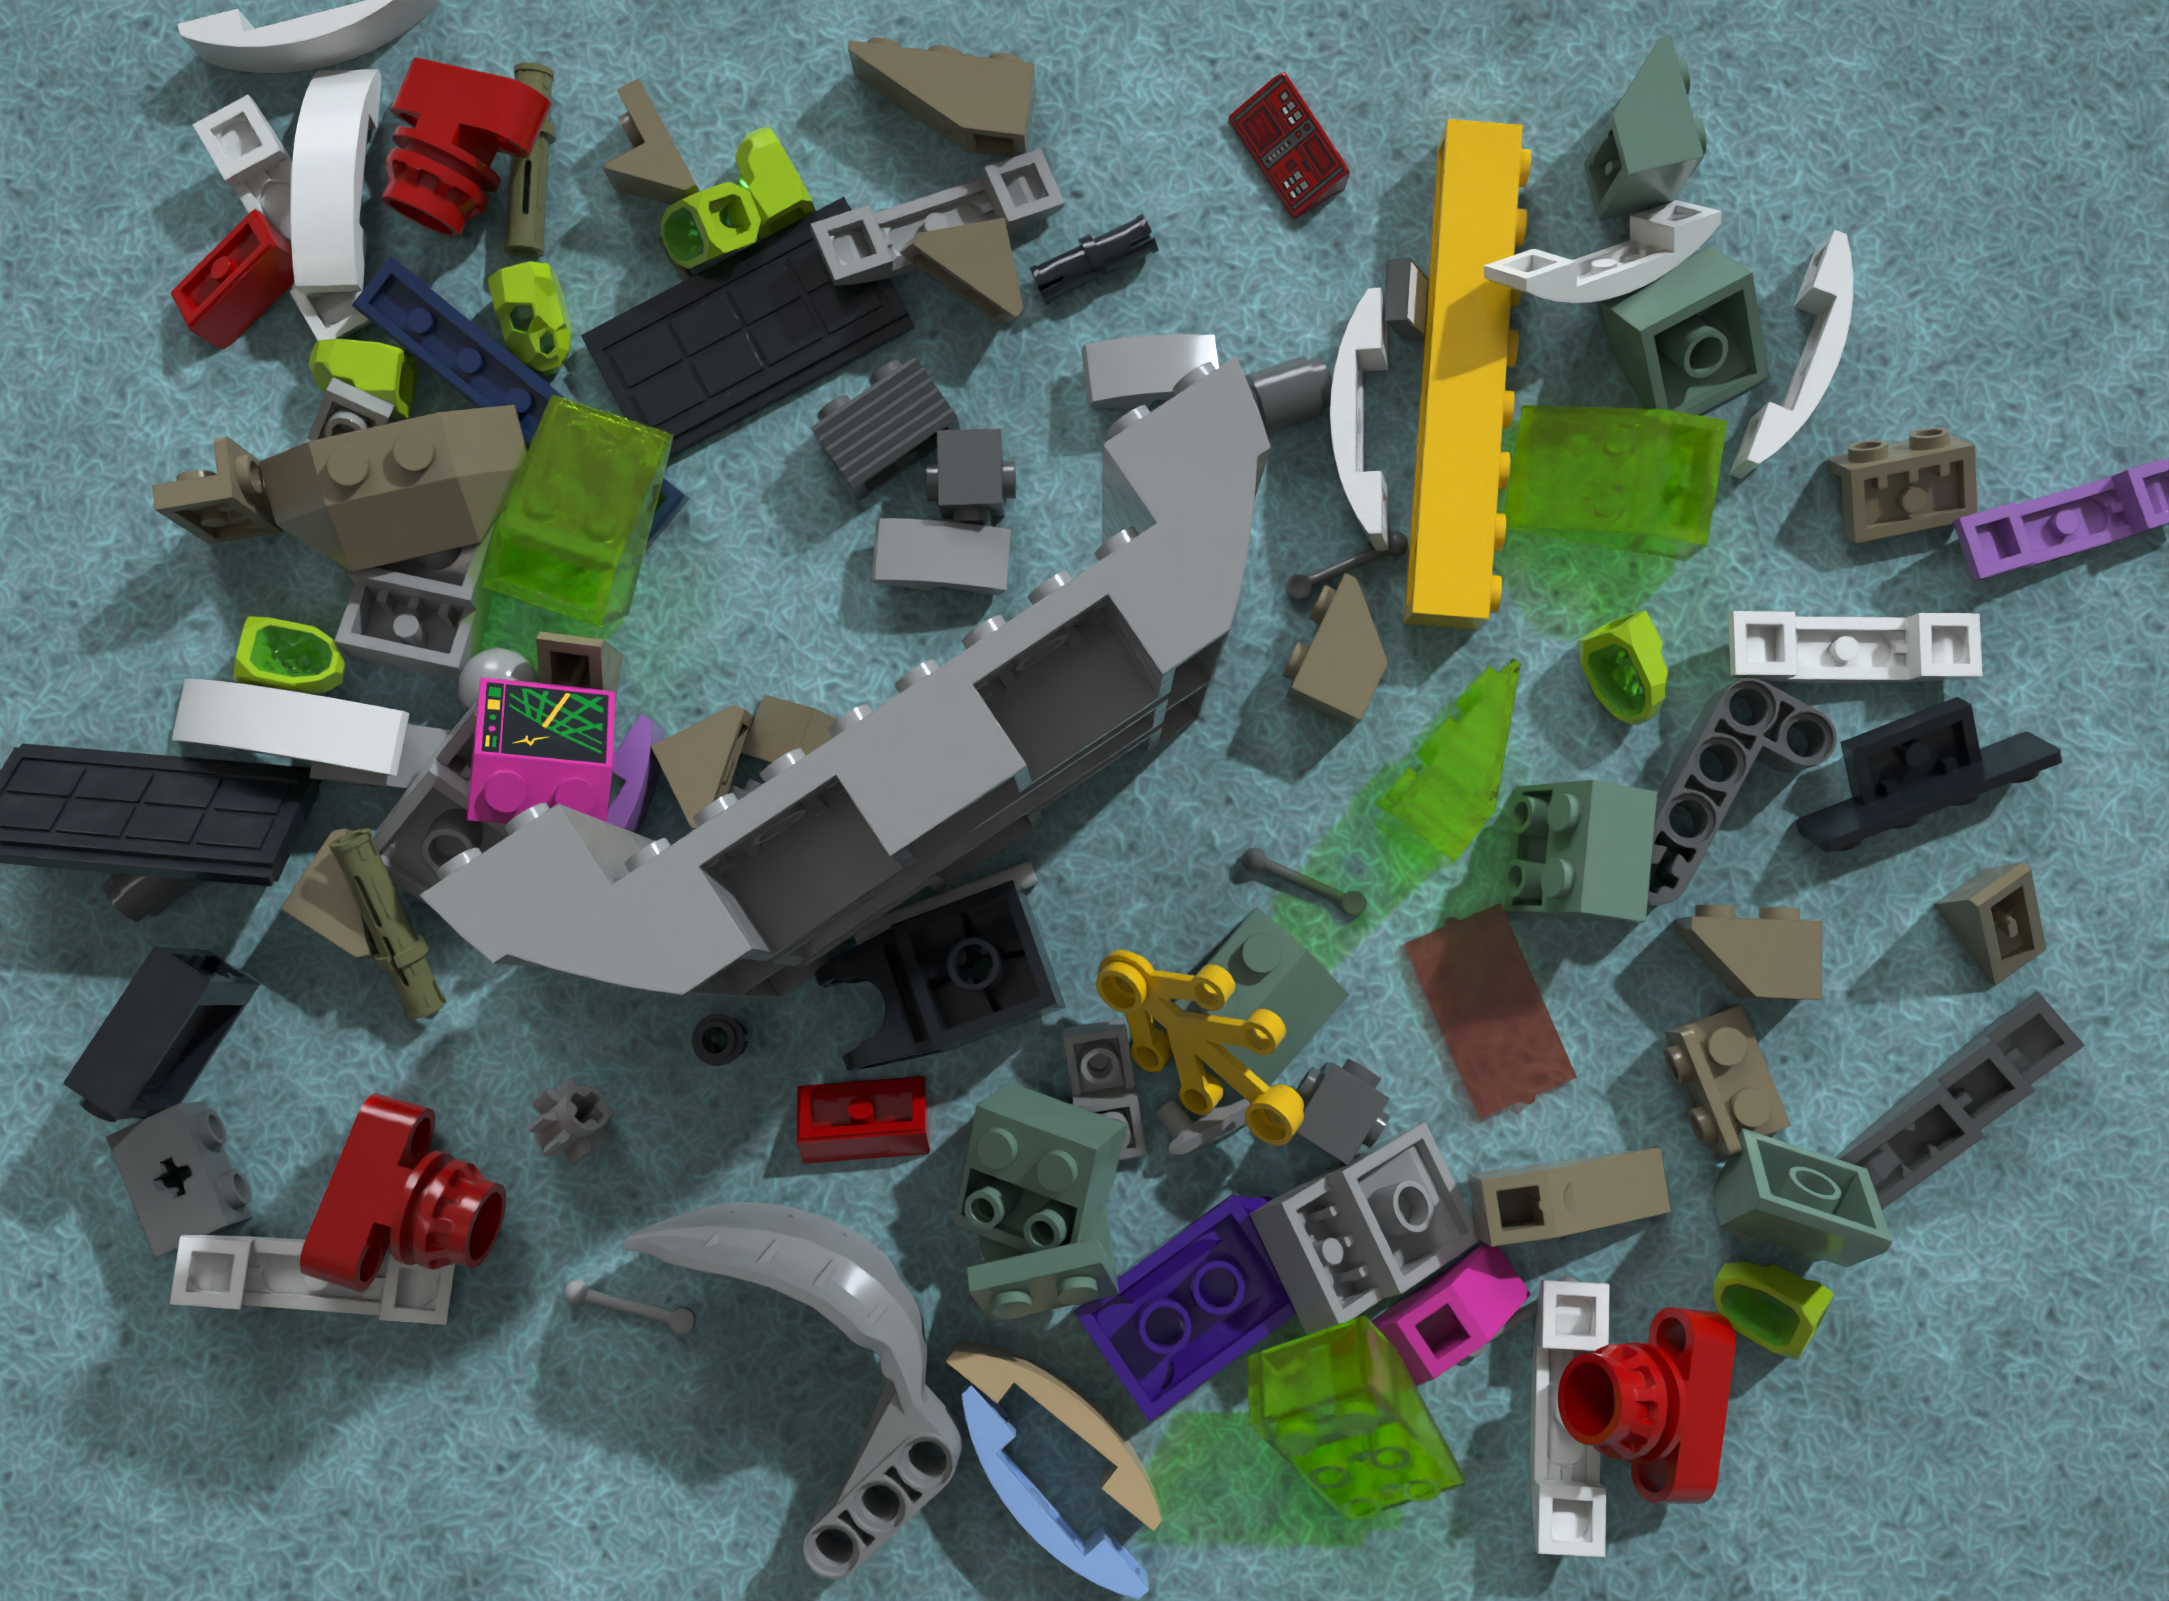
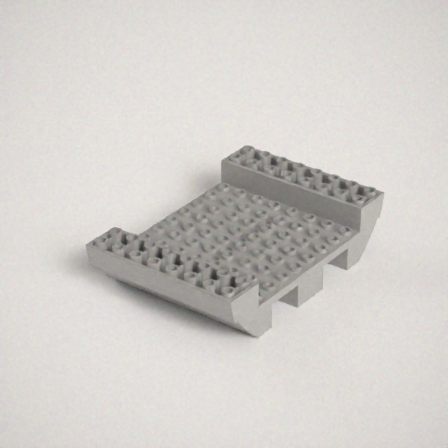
M1237 356L1217 369L1212 362L1201 364L1175 384L1173 392L1176 396L1152 412L1149 411L1146 405L1139 406L1123 415L1108 429L1107 434L1111 439L1103 443L1102 545L1094 553L1099 562L1075 578H1072L1068 571L1060 572L1049 578L1028 596L1032 603L1031 607L1007 623L1001 615L986 620L962 639L961 642L966 650L941 667H939L935 659L918 665L896 682L895 687L900 694L876 710L872 711L868 704H863L847 712L828 728L832 739L805 756L802 749L798 748L779 757L760 773L765 781L763 785L739 801L734 793H729L713 801L693 817V821L698 828L674 844L670 845L666 838L654 841L561 804H556L549 808L547 803H540L523 811L509 821L504 827L508 837L484 853L479 848H472L443 864L436 872L440 882L420 894V896L462 938L494 964L545 967L616 985L680 995L782 998L815 975L814 972L818 968L829 962L828 952L928 885L937 892H940L1043 823L1040 810L1142 743L1146 751L1149 752L1200 718L1232 625L1245 570L1255 497L1271 449L1259 409Z

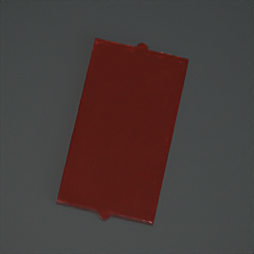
M1501 903L1461 920L1449 917L1445 920L1444 927L1403 944L1478 1118L1485 1117L1520 1101L1525 1104H1532L1535 1101L1536 1094L1577 1077Z

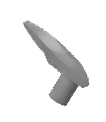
M1244 1098L1228 1107L1215 1108L1208 1115H1204L1196 1122H1193L1175 1099L1170 1100L1155 1113L1156 1118L1174 1139L1168 1144L1169 1154L1181 1155L1197 1151L1246 1124L1245 1111L1250 1102Z

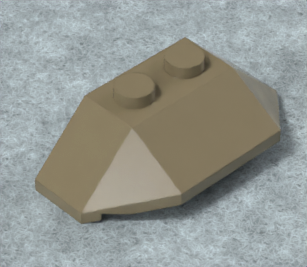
M515 405L438 412L308 441L259 461L276 525L351 572H358L482 543L520 483L524 481L532 469Z

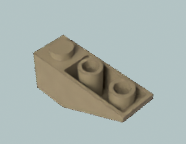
M880 37L871 38L867 42L849 40L848 52L855 76L964 151L1012 158L1027 153L1036 95L1035 64L1025 63L1021 58L1007 53H996L986 58L963 55L961 51L944 45H935L929 47L928 50L902 47L894 40Z
M1660 1147L1467 1174L1477 1239L1491 1247L1558 1238L1671 1212Z

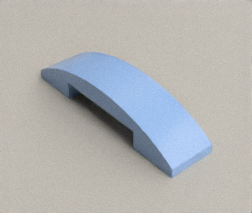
M970 1381L965 1383L962 1400L972 1443L992 1486L1020 1525L1057 1560L1093 1583L1135 1599H1140L1149 1591L1147 1572L1105 1524L1086 1541L1081 1538L1004 1449V1446L1016 1436L1017 1422L999 1402L993 1401Z

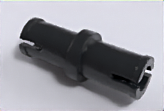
M1141 214L1136 219L1094 239L1088 234L1078 239L1080 246L1038 266L1030 267L1033 279L1038 284L1037 287L1045 304H1049L1053 299L1093 280L1098 285L1110 280V272L1150 253L1158 252L1156 240L1150 236L1152 230L1144 215Z

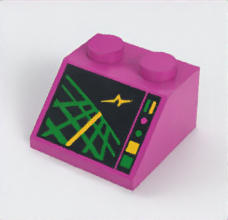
M480 676L467 797V820L507 824L523 811L537 804L547 803L549 808L556 804H561L607 822L613 770L615 691Z

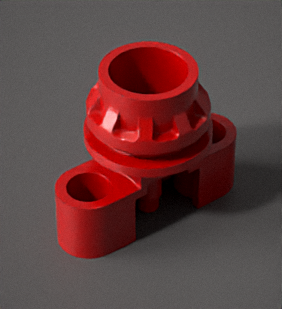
M413 58L390 108V111L397 118L413 128L399 126L392 136L394 143L399 148H391L385 160L389 182L381 197L382 201L400 215L429 230L448 237L460 238L467 221L485 211L490 200L486 192H496L501 183L498 174L490 168L496 153L500 152L520 158H529L550 112L552 103L537 90L512 78L422 58Z
M374 1093L366 1099L357 1114L305 1239L300 1255L301 1273L315 1279L362 1292L376 1278L389 1245L393 1258L397 1262L406 1265L418 1263L419 1266L432 1270L441 1269L452 1264L476 1268L488 1256L500 1232L506 1209V1190L502 1184L484 1179L473 1163L454 1159L451 1154L439 1150L432 1151L426 1155L435 1129V1113L432 1109Z
M1667 1307L1659 1311L1652 1320L1648 1343L1631 1342L1605 1345L1594 1353L1578 1355L1569 1362L1562 1373L1558 1387V1408L1564 1427L1579 1443L1593 1446L1595 1450L1608 1458L1631 1462V1476L1634 1487L1639 1495L1648 1502L1698 1505L1707 1502L1716 1490L1736 1348L1735 1332L1730 1321L1723 1314L1715 1311Z

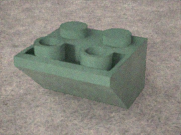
M1671 36L1657 40L1584 162L1599 221L1645 211L1673 202L1704 158L1707 147L1705 128L1700 118H1693L1688 99L1690 91L1689 69L1682 57L1677 58Z
M1597 780L1516 786L1515 801L1511 807L1509 817L1512 829L1509 864L1503 878L1504 890L1506 892L1504 912L1595 921L1646 922L1657 791Z
M1009 1082L976 1106L953 1225L1025 1253L1088 1240L1114 1184L1127 1124Z

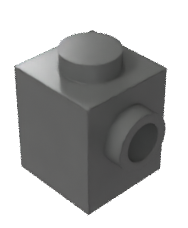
M1001 429L937 430L938 463L926 464L928 501H938L942 518L954 519V522L990 526L991 518H1004V499H1016L1015 461H1003Z
M1349 1058L1342 1068L1332 1062H1327L1322 1071L1312 1066L1296 1089L1304 1103V1120L1296 1133L1341 1162L1349 1165L1361 1144L1368 1148L1375 1144L1390 1118L1389 1114L1382 1111L1389 1097L1375 1089L1381 1078Z

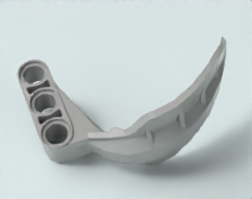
M734 1202L706 1206L665 1219L632 1232L624 1241L622 1250L637 1251L656 1257L667 1264L700 1272L725 1275L772 1288L813 1307L841 1329L852 1342L875 1351L881 1357V1370L887 1381L847 1479L821 1504L804 1540L803 1554L805 1561L816 1574L824 1578L839 1579L853 1573L949 1483L954 1476L964 1445L965 1434L963 1425L957 1416L952 1414L925 1384L927 1346L924 1321L913 1295L899 1279L895 1267L888 1257L863 1235L821 1215L789 1206L757 1202ZM923 1441L934 1442L943 1449L945 1455L940 1457L927 1456L921 1452L917 1443ZM876 1485L887 1486L896 1493L898 1498L893 1500L883 1499L876 1495L871 1487ZM833 1528L842 1530L852 1541H836L830 1537L826 1530Z

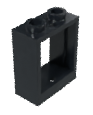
M154 946L63 1084L82 1096L79 1104L83 1109L108 1122L129 1118L145 1119L147 1116L155 1115L172 1106L181 1104L260 983L209 950Z

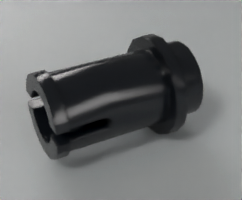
M709 1015L699 1021L693 1030L691 1040L693 1051L701 1061L708 1065L721 1066L729 1064L744 1053L748 1046V1041H744V1035H748L742 1023L728 1015ZM721 1028L728 1036V1044L724 1050L719 1049L717 1044L711 1041V1038L716 1037Z

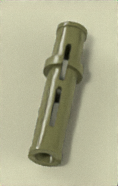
M520 63L514 66L515 80L532 87L544 95L550 102L552 101L551 92L552 82L554 81V71L552 69L535 63ZM551 109L530 157L520 158L510 155L507 231L504 251L517 257L544 256L543 240L549 145L556 140V126L550 122ZM531 172L529 212L524 214L526 173Z
M369 828L355 830L332 841V844H329V848L344 874L355 903L378 950L374 959L381 971L388 972L405 1009L404 1012L407 1018L419 1019L441 1009L444 1003L447 1002L425 956L429 947L425 938L422 935H416L410 924L396 888L374 843L371 830Z

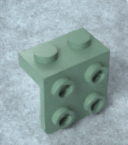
M1106 1201L1086 1241L1025 1253L979 1235L982 1264L967 1267L969 1293L991 1323L1017 1319L1030 1314L1071 1305H1081L1093 1300L1119 1295Z

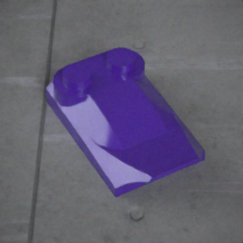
M1231 1194L1117 1275L1119 1295L1093 1300L1072 1308L1149 1422L1297 1314L1249 1214L1272 1200L1270 1196L1246 1198Z

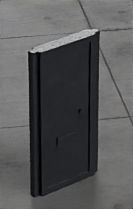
M844 196L581 335L652 467L665 462L915 329L908 311L889 278L866 283L834 286L810 231L811 223L851 211L852 209Z
M22 743L20 747H14L0 770V863L272 887L274 881L278 882L318 797L320 792L319 785L322 780L309 779L311 769L309 767Z

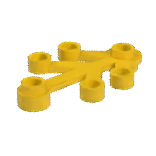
M1114 950L1101 961L1098 969L1099 975L1096 978L1097 992L1109 1007L1118 1012L1125 1013L1133 1041L1130 1049L1131 1056L1142 1069L1149 1072H1159L1174 1056L1182 1085L1179 1089L1181 1102L1188 1110L1195 1114L1208 1115L1223 1097V1087L1216 1077L1205 1072L1204 1062L1250 1102L1245 1111V1121L1256 1137L1271 1145H1284L1291 1140L1304 1120V1103L1301 1096L1287 1085L1276 1084L1269 1087L1220 1044L1246 1047L1258 1055H1269L1273 1053L1286 1035L1285 1024L1278 1015L1267 1009H1257L1251 1013L1247 1020L1183 1011L1170 1000L1195 1001L1199 1006L1210 1011L1221 1009L1234 993L1235 982L1229 972L1218 965H1205L1196 976L1154 970L1144 957L1127 950ZM1153 1018L1166 1028L1168 1035L1154 1027Z

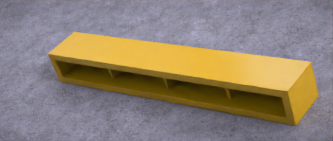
M1448 119L1438 142L1426 331L1423 346L1403 624L1479 630L1489 620L1490 613L1497 614L1500 607L1502 578L1501 576L1492 575L1494 551L1501 552L1503 549L1506 534V515L1496 513L1498 490L1506 489L1510 474V453L1501 452L1502 429H1509L1511 426L1515 404L1514 391L1505 390L1506 368H1514L1519 345L1518 330L1509 329L1510 308L1518 307L1522 291L1485 279L1484 265L1513 256L1515 247L1521 248L1524 242L1527 210L1517 208L1519 187L1525 188L1528 182L1531 150L1521 148L1523 125Z

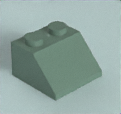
M1711 245L1690 255L1677 267L1646 286L1601 302L1611 352L1656 431L1660 434L1675 428L1769 378L1753 272Z
M1257 907L1250 912L1205 964H1214L1224 968L1235 982V991L1223 1007L1216 1011H1210L1202 1008L1195 1001L1175 999L1173 1002L1183 1011L1247 1020L1251 1013L1257 1009H1267L1278 1015L1285 1024L1286 1035L1273 1053L1269 1055H1258L1246 1047L1220 1043L1270 1087L1348 997L1349 993L1301 944Z
M1742 1128L1738 1136L1742 1151L1728 1157L1712 1192L1721 1227L1727 1228L1732 1234L1744 1240L1758 1241L1761 1239L1788 1248L1797 1256L1808 1261L1820 1262L1825 1260L1846 1268L1888 1251L1893 1240L1868 1169Z

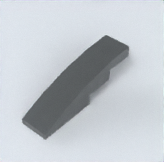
M2035 991L1943 1062L1864 1130L1835 1159L1868 1169L1878 1201L1883 1210L1984 1138L1985 1135L1981 1129L2035 1091L2031 1086L2032 1083L2085 1045L2042 995Z

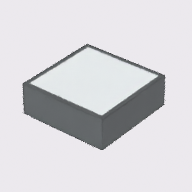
M1411 258L1391 259L1386 268L1383 319L1403 340L1425 339L1429 279Z

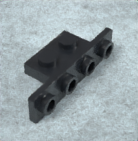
M1956 697L1841 741L1840 744L1852 798L1800 817L1796 820L1798 832L1824 852L1850 850L1860 845L1865 838L1891 828L1910 827L1918 823L1925 815L1949 806H1961L1972 803L1979 799L1982 793L2008 783H2022L2032 780L2039 775L2040 771L2062 763L2061 750L2030 732H2022L1980 748L1972 704Z

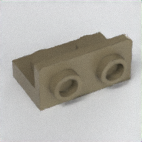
M1926 428L1916 430L1909 434V441L1890 445L1882 440L1856 442L1848 446V453L1827 458V470L1841 477L1844 538L1855 544L1953 524V521L1958 518L1977 513L1975 445L1950 435L1948 429Z
M229 437L214 439L217 474L204 470L187 471L176 476L177 481L152 485L155 511L208 544L283 532L282 528L275 523L259 460Z
M1742 1004L1732 1005L1664 1032L1670 1047L1663 1051L1666 1065L1678 1085L1686 1084L1695 1108L1688 1110L1689 1121L1697 1139L1704 1147L1710 1145L1714 1153L1731 1156L1742 1151L1738 1140L1742 1128L1767 1136L1791 1126Z

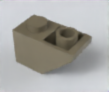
M1345 573L1336 590L1324 585L1309 617V620L1320 625L1310 646L1298 641L1282 676L1293 681L1286 697L1355 728L1365 714L1388 661L1358 580Z
M1695 905V916L1675 919V932L1738 998L1822 1000V921L1800 920L1799 908L1762 907L1759 908V919L1735 918V906Z

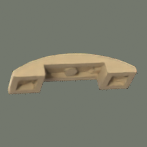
M957 1341L946 1359L950 1366L996 1403L1000 1401L1013 1383L1018 1385L1111 1461L1101 1475V1489L1151 1530L1155 1531L1162 1522L1160 1504L1149 1475L1130 1442L1097 1404L1066 1379L1028 1358L993 1346Z

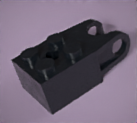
M1014 880L892 924L891 928L835 957L814 972L818 985L824 988L843 983L871 982L879 989L884 998L885 1018L878 1032L868 1040L863 1041L855 1050L842 1056L847 1071L868 1069L947 1052L1066 1008L1025 890ZM979 951L982 952V956L992 959L993 962L992 968L988 970V977L982 982L978 978L973 976L969 978L967 975V969L975 965L974 954Z

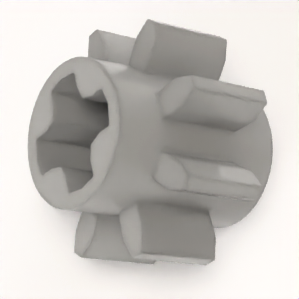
M567 1078L554 1090L548 1088L532 1102L535 1110L541 1113V1115L528 1126V1130L534 1133L535 1139L544 1150L543 1154L545 1156L550 1154L553 1156L566 1155L569 1163L574 1165L590 1152L595 1153L611 1139L602 1127L614 1116V1111L609 1110L606 1099L596 1086H576L573 1078Z

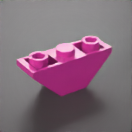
M1484 1243L1340 1341L1332 1349L1371 1405L1437 1378L1488 1343L1528 1299L1531 1293L1499 1246L1491 1247Z

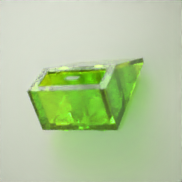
M551 395L496 524L482 587L601 628L629 615L674 435L557 395Z
M1523 405L1521 407L1503 514L1506 515V529L1686 562L1708 545L1728 421L1666 409Z
M1514 658L1498 671L1488 665L1479 676L1477 675L1453 704L1462 711L1461 715L1456 721L1448 716L1441 725L1438 724L1415 752V755L1424 762L1416 772L1408 767L1401 775L1399 774L1376 802V805L1383 809L1384 812L1374 825L1433 871L1455 863L1496 811L1521 663Z
M1365 1315L1247 1356L1249 1426L1348 1522L1355 1519H1371L1378 1516L1381 1511L1413 1501H1430L1437 1498L1442 1492L1466 1485L1464 1474L1397 1349Z

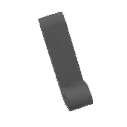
M1742 678L1713 693L1706 702L1657 793L1651 865H1655L1661 860L1655 876L1663 884L1662 887L1649 889L1647 907L1668 904L1678 899L1687 889L1755 759L1775 770L1792 773L1816 766L1830 757L1834 752L1837 737L1836 729L1828 717L1813 707L1756 678ZM1732 696L1741 697L1748 702L1752 712L1751 722L1748 726L1739 724L1733 719L1729 708ZM1790 726L1801 730L1807 738L1808 749L1804 757L1796 755L1787 744L1786 736ZM1704 750L1713 752L1722 763L1723 772L1718 782L1709 780L1700 769L1699 760ZM1675 805L1684 807L1693 818L1694 826L1688 838L1679 836L1670 825L1669 816L1671 809ZM1665 851L1679 853L1677 855L1662 858Z

